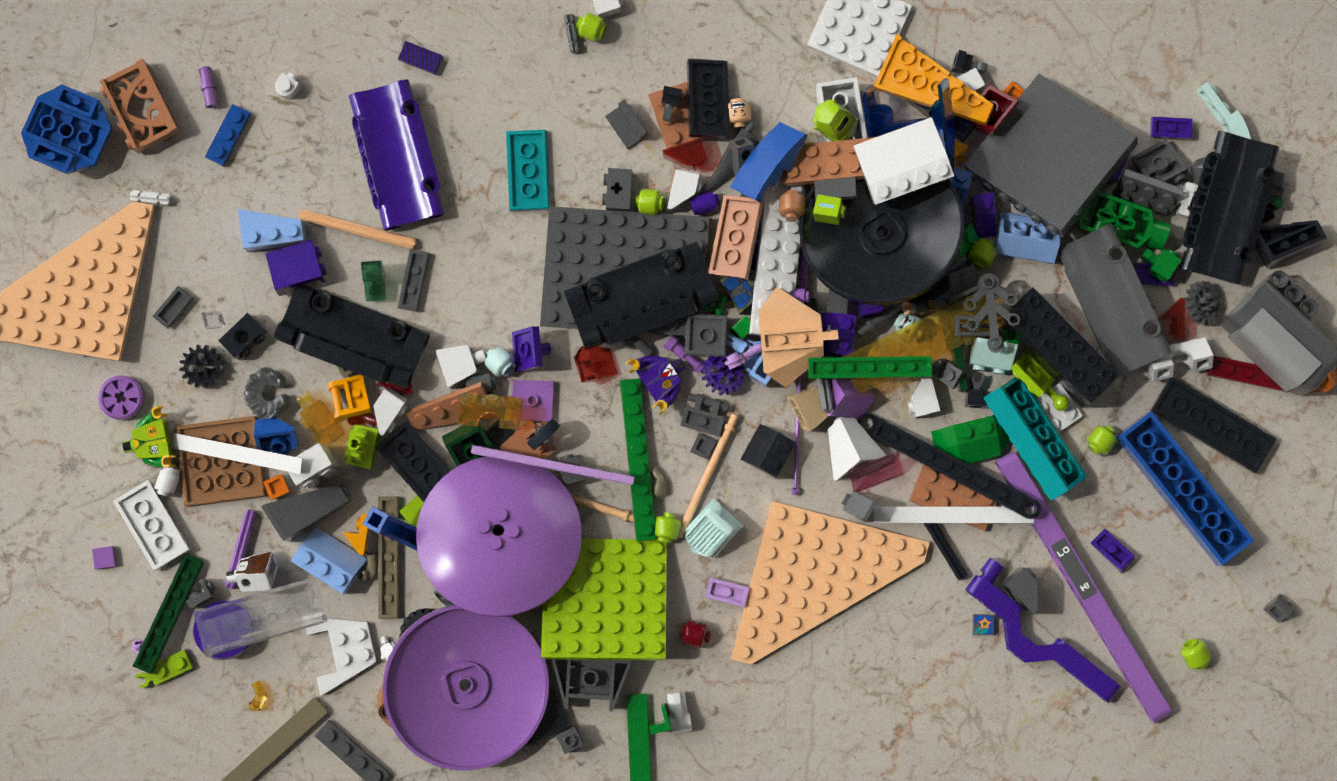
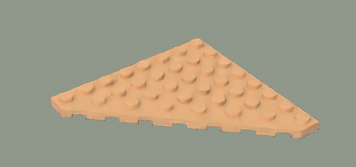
M132 202L1 291L0 341L121 362L155 206Z
M772 501L731 659L753 664L924 563L930 542Z

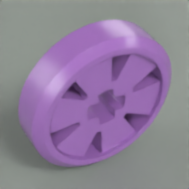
M118 375L111 377L102 385L98 401L102 411L110 418L128 420L135 417L143 408L145 394L142 386L135 379ZM124 392L126 400L119 403L117 396L118 394L122 395Z

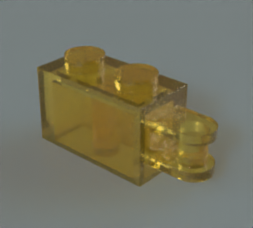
M309 390L305 391L306 394L296 397L303 408V411L299 413L302 417L300 421L305 429L310 428L313 435L311 438L315 444L321 443L328 446L345 435L322 400L316 401ZM311 400L313 404L306 407L305 404Z

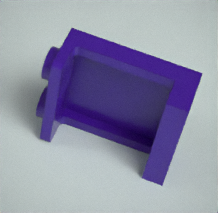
M312 240L265 253L274 289L279 296L286 295V290L317 280H320L321 283L325 282L324 275H327L324 263L321 264L319 257H322L319 245L315 246Z

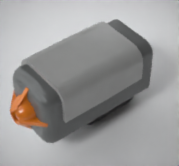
M1277 270L1266 276L1220 323V326L1229 333L1227 337L1285 392L1290 391L1295 395L1323 393L1330 391L1337 383V345L1310 321L1318 311V304L1285 272ZM1273 277L1279 280V285L1274 284ZM1288 291L1294 294V299L1289 298ZM1303 305L1308 307V314L1303 311Z

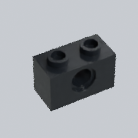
M246 313L218 341L237 360L240 358L244 359L251 353L250 349L255 344L259 345L264 341L267 331L252 315ZM243 333H248V341L241 343L240 336Z

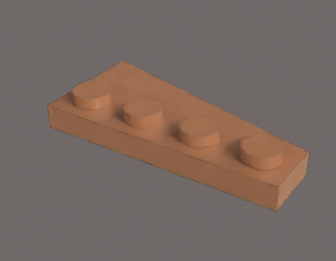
M482 382L408 409L406 413L415 430L469 422L477 417L479 420L498 417L497 411Z

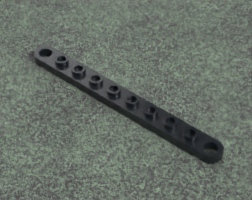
M864 413V415L861 414L858 417L857 422L860 425L864 418L871 419L873 423L871 428L864 430L876 441L1026 519H1035L1039 516L1041 505L1036 499L872 414ZM1026 504H1034L1036 512L1031 515L1026 513Z

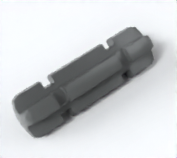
M567 14L564 16L565 25H567L566 31L568 42L570 43V52L578 53L581 51L578 42L579 37L576 24H574L576 23L574 14Z

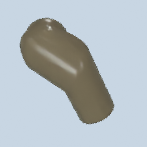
M377 553L367 554L368 564L358 572V579L360 581H369L378 572Z

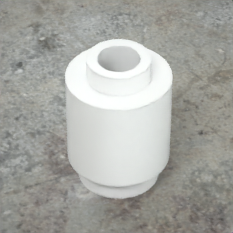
M163 467V470H160L154 487L158 489L157 494L169 497L170 494L175 493L180 478V470Z

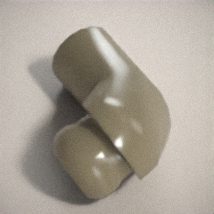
M656 467L650 471L651 476L656 481L654 489H652V495L655 498H659L666 493L667 479L659 468Z

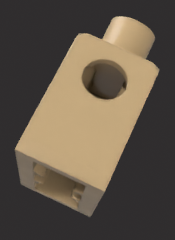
M818 386L786 397L803 431L813 430L828 417V413L821 411Z

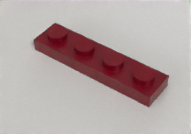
M1213 356L1212 368L1207 369L1206 376L1285 392L1256 364Z

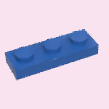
M232 104L205 158L224 167L251 113Z

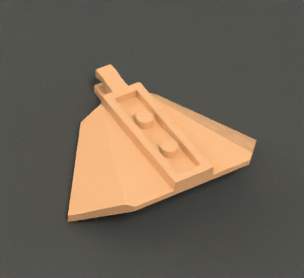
M776 287L759 309L763 370L785 388L808 369V358H821L824 356L823 340L839 339L838 330L822 331L821 314Z

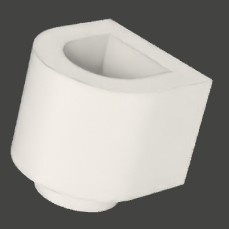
M281 73L275 83V90L282 98L292 99L300 90L301 85L297 82L299 79L293 74L288 73L286 75Z

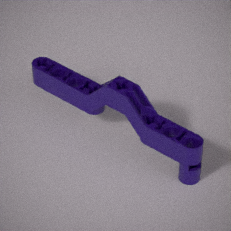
M989 558L980 569L983 574L980 577L976 575L965 590L1003 620L1006 649L1025 663L1045 660L1055 661L1102 700L1109 703L1121 686L1060 638H1057L1053 644L1037 646L1022 634L1020 615L1024 609L993 585L994 581L1004 570V567L994 559Z

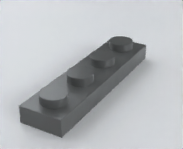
M330 720L314 736L363 780L385 781L390 775L386 769Z

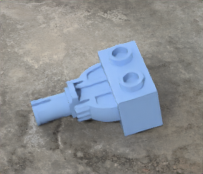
M729 331L727 333L726 345L739 354L747 352L749 348L759 343L761 344V341H753L750 338L745 342ZM761 351L743 363V367L749 373L748 377L766 387L771 377L763 370Z

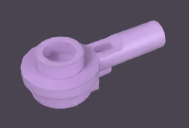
M759 343L740 355L735 352L727 356V361L724 363L728 365L729 369L735 368L745 363L751 356L761 352L762 346Z

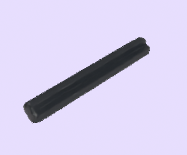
M924 523L958 580L965 578L967 572L938 524Z

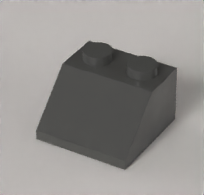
M1017 567L1000 585L1027 614L1034 615L1037 613L1038 582L1035 580L1037 576L1030 568Z

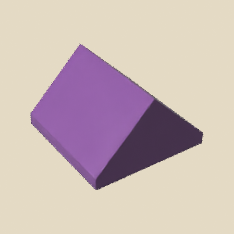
M830 378L833 410L828 413V416L858 419L861 414L864 415L876 398L864 379Z

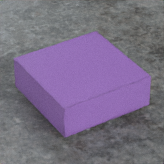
M114 546L92 549L94 569L117 566Z

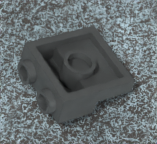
M1167 139L1140 152L1131 159L1140 174L1171 185L1174 183L1176 185L1182 184L1188 176V167Z

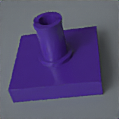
M531 326L512 332L515 372H524L543 367L542 355H550L551 345L550 343L540 342L539 326Z

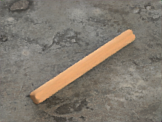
M304 209L299 214V219L305 222L408 249H414L416 245V240L407 236Z

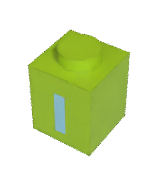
M817 194L813 211L815 221L839 225L840 219L844 218L846 211L842 198Z

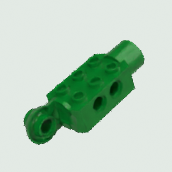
M1103 192L1097 194L1075 222L1077 229L1089 233L1112 223L1121 244L1131 248H1139L1143 244L1157 250H1162L1171 228V224L1153 218L1151 209Z

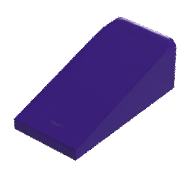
M1105 529L1090 543L1120 573L1135 559V556Z

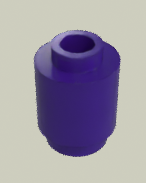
M712 191L695 196L694 199L690 200L694 216L717 211V206L721 205L718 195L713 194Z

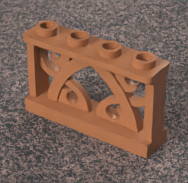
M143 58L136 61L135 64L100 80L102 85L100 91L105 99H109L111 104L108 107L114 116L117 115L119 119L117 125L122 133L125 132L128 138L125 142L130 150H134L139 154L143 150L173 135L176 136L182 133L149 65ZM140 72V74L131 83L126 79ZM123 82L128 85L127 90L123 87H118L121 89V93L119 95L114 94L113 87L116 83ZM143 87H147V92L141 94L137 89L139 88L142 91ZM134 94L141 99H154V102L147 109V120L129 114V106ZM117 101H122L121 108ZM158 110L159 115H153L154 120H151L152 111ZM127 121L130 122V123H132V124H134V125L131 127V129H130V127H129ZM145 127L149 128V135L146 140L139 141L136 139V131L140 130L142 132L141 136H143L146 131ZM168 127L166 130L154 135L153 128Z

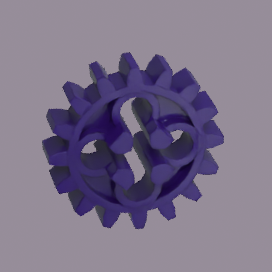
M727 352L725 357L709 356L708 360L703 363L704 368L701 370L705 374L702 380H707L708 382L705 385L706 388L709 386L713 387L711 392L714 393L718 390L719 395H722L724 392L727 395H730L732 391L735 393L744 383L742 379L745 377V374L741 373L745 369L743 366L729 369L728 365H726V368L721 371L725 366L724 362L727 361Z

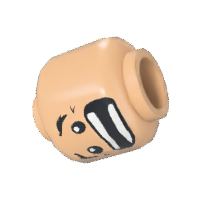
M743 98L729 100V125H733L734 129L745 128V124L752 120L750 104L745 102Z

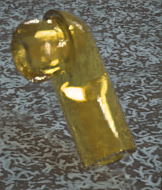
M261 680L251 684L255 696L252 702H249V709L253 712L260 711L267 700V694Z

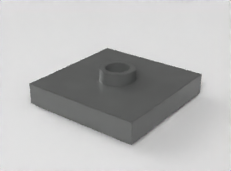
M700 314L687 316L685 355L725 357L728 316Z

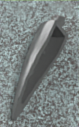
M751 122L745 128L740 129L732 139L747 137L754 144V149L760 143L751 135V132L756 127ZM729 144L716 170L698 195L707 193L733 173V155Z

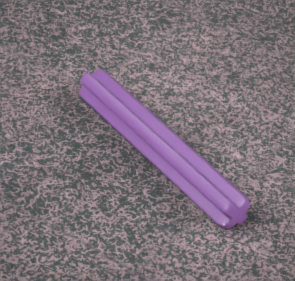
M245 511L229 571L236 570L239 560L245 558L257 515L255 511ZM226 579L225 587L236 589L238 583L229 584Z

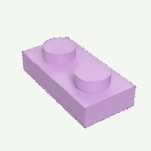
M710 577L705 597L745 607L749 587Z

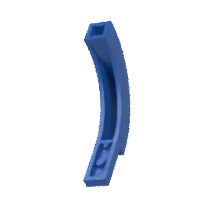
M371 507L362 525L418 551L416 543L417 526L376 507Z

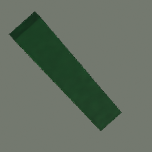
M185 553L133 663V667L153 674L201 572L204 561Z

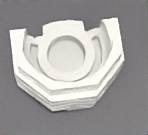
M1190 182L1184 184L1182 196L1176 204V215L1189 218L1198 185Z

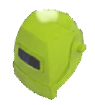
M834 99L825 100V102L818 105L812 119L815 124L813 129L818 130L825 138L831 141L849 140L858 125L855 117Z

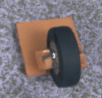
M529 419L500 448L507 452L547 459L557 449L552 444L556 440L552 434L560 425L555 419H551L545 425L540 421L534 425Z

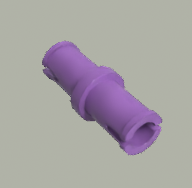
M204 66L199 68L198 71L200 73L202 84L200 89L204 94L205 107L208 109L218 107L215 92L217 87L213 82L212 69L210 66Z

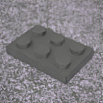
M1125 169L1112 192V196L1151 209L1157 214L1169 216L1181 198L1183 189Z

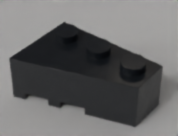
M1318 220L1292 222L1291 224L1283 225L1273 224L1272 226H1261L1255 247L1266 268H1269L1321 246L1327 237Z

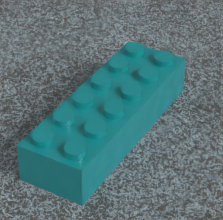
M1014 377L984 397L988 408L991 409L998 423L1003 427L1010 441L1020 453L1021 458L1030 468L1032 475L1037 479L1044 493L1051 501L1066 493L1087 477L1035 396L1028 390L1027 385L1022 380Z

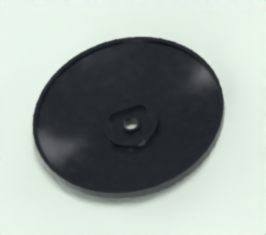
M949 179L876 205L873 203L866 180H856L857 199L842 200L843 206H846L844 218L840 219L839 225L815 221L813 215L816 202L814 184L806 198L805 214L800 217V242L812 272L834 293L862 304H896L918 297L930 290L945 277L955 263L963 243L964 214L958 193ZM881 229L888 231L885 237H880L877 233Z

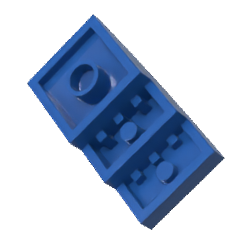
M779 122L751 152L737 173L730 188L760 203L768 186L775 187L783 170L790 171L808 135Z

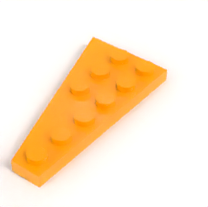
M896 34L874 84V89L987 125L994 109L993 104L976 91H972L961 80L953 77L950 72Z

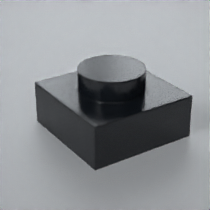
M500 418L486 431L499 446L515 433Z

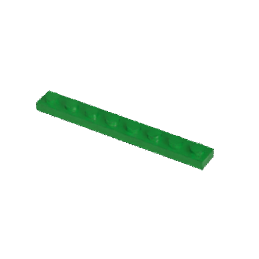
M640 378L620 380L628 471L630 476H634V482L630 485L635 539L636 542L656 540Z

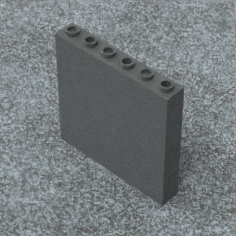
M1038 74L1018 98L1019 104L996 132L988 135L964 167L965 170L972 172V181L978 180L987 191L997 193L1003 202L1008 203L1009 201L1018 212L1022 214L1024 212L1027 213L1033 222L1038 225L1042 223L1051 234L1055 236L1058 234L1063 238L1138 145L1137 136L1043 75Z

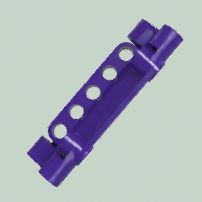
M408 79L399 80L382 87L350 94L349 100L354 114L352 125L373 205L376 210L379 209L383 230H394L408 223L443 216L445 213L438 191L440 183L420 108L414 100L410 81ZM405 108H408L411 111V114H408L405 111ZM425 184L431 187V191L426 189Z

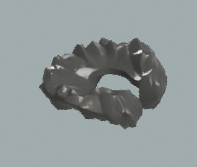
M263 367L249 376L243 394L246 405L253 411L252 414H256L259 418L269 417L273 419L284 410H287L290 405L289 395L280 394L273 401H266L262 397V391L266 386L271 385L282 388L287 384L285 377L279 371Z

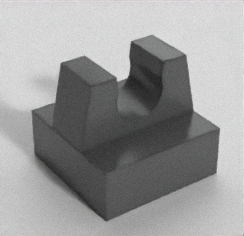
M1282 594L1277 595L1263 609L1278 623L1289 617L1294 611L1291 602L1286 604L1282 600Z

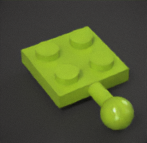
M1027 351L1023 353L1010 368L1014 376L1022 380L1032 394L1040 397L1045 392L1053 400V406L1056 410L1065 411L1069 407V399L1064 395H1058L1050 386L1055 379Z

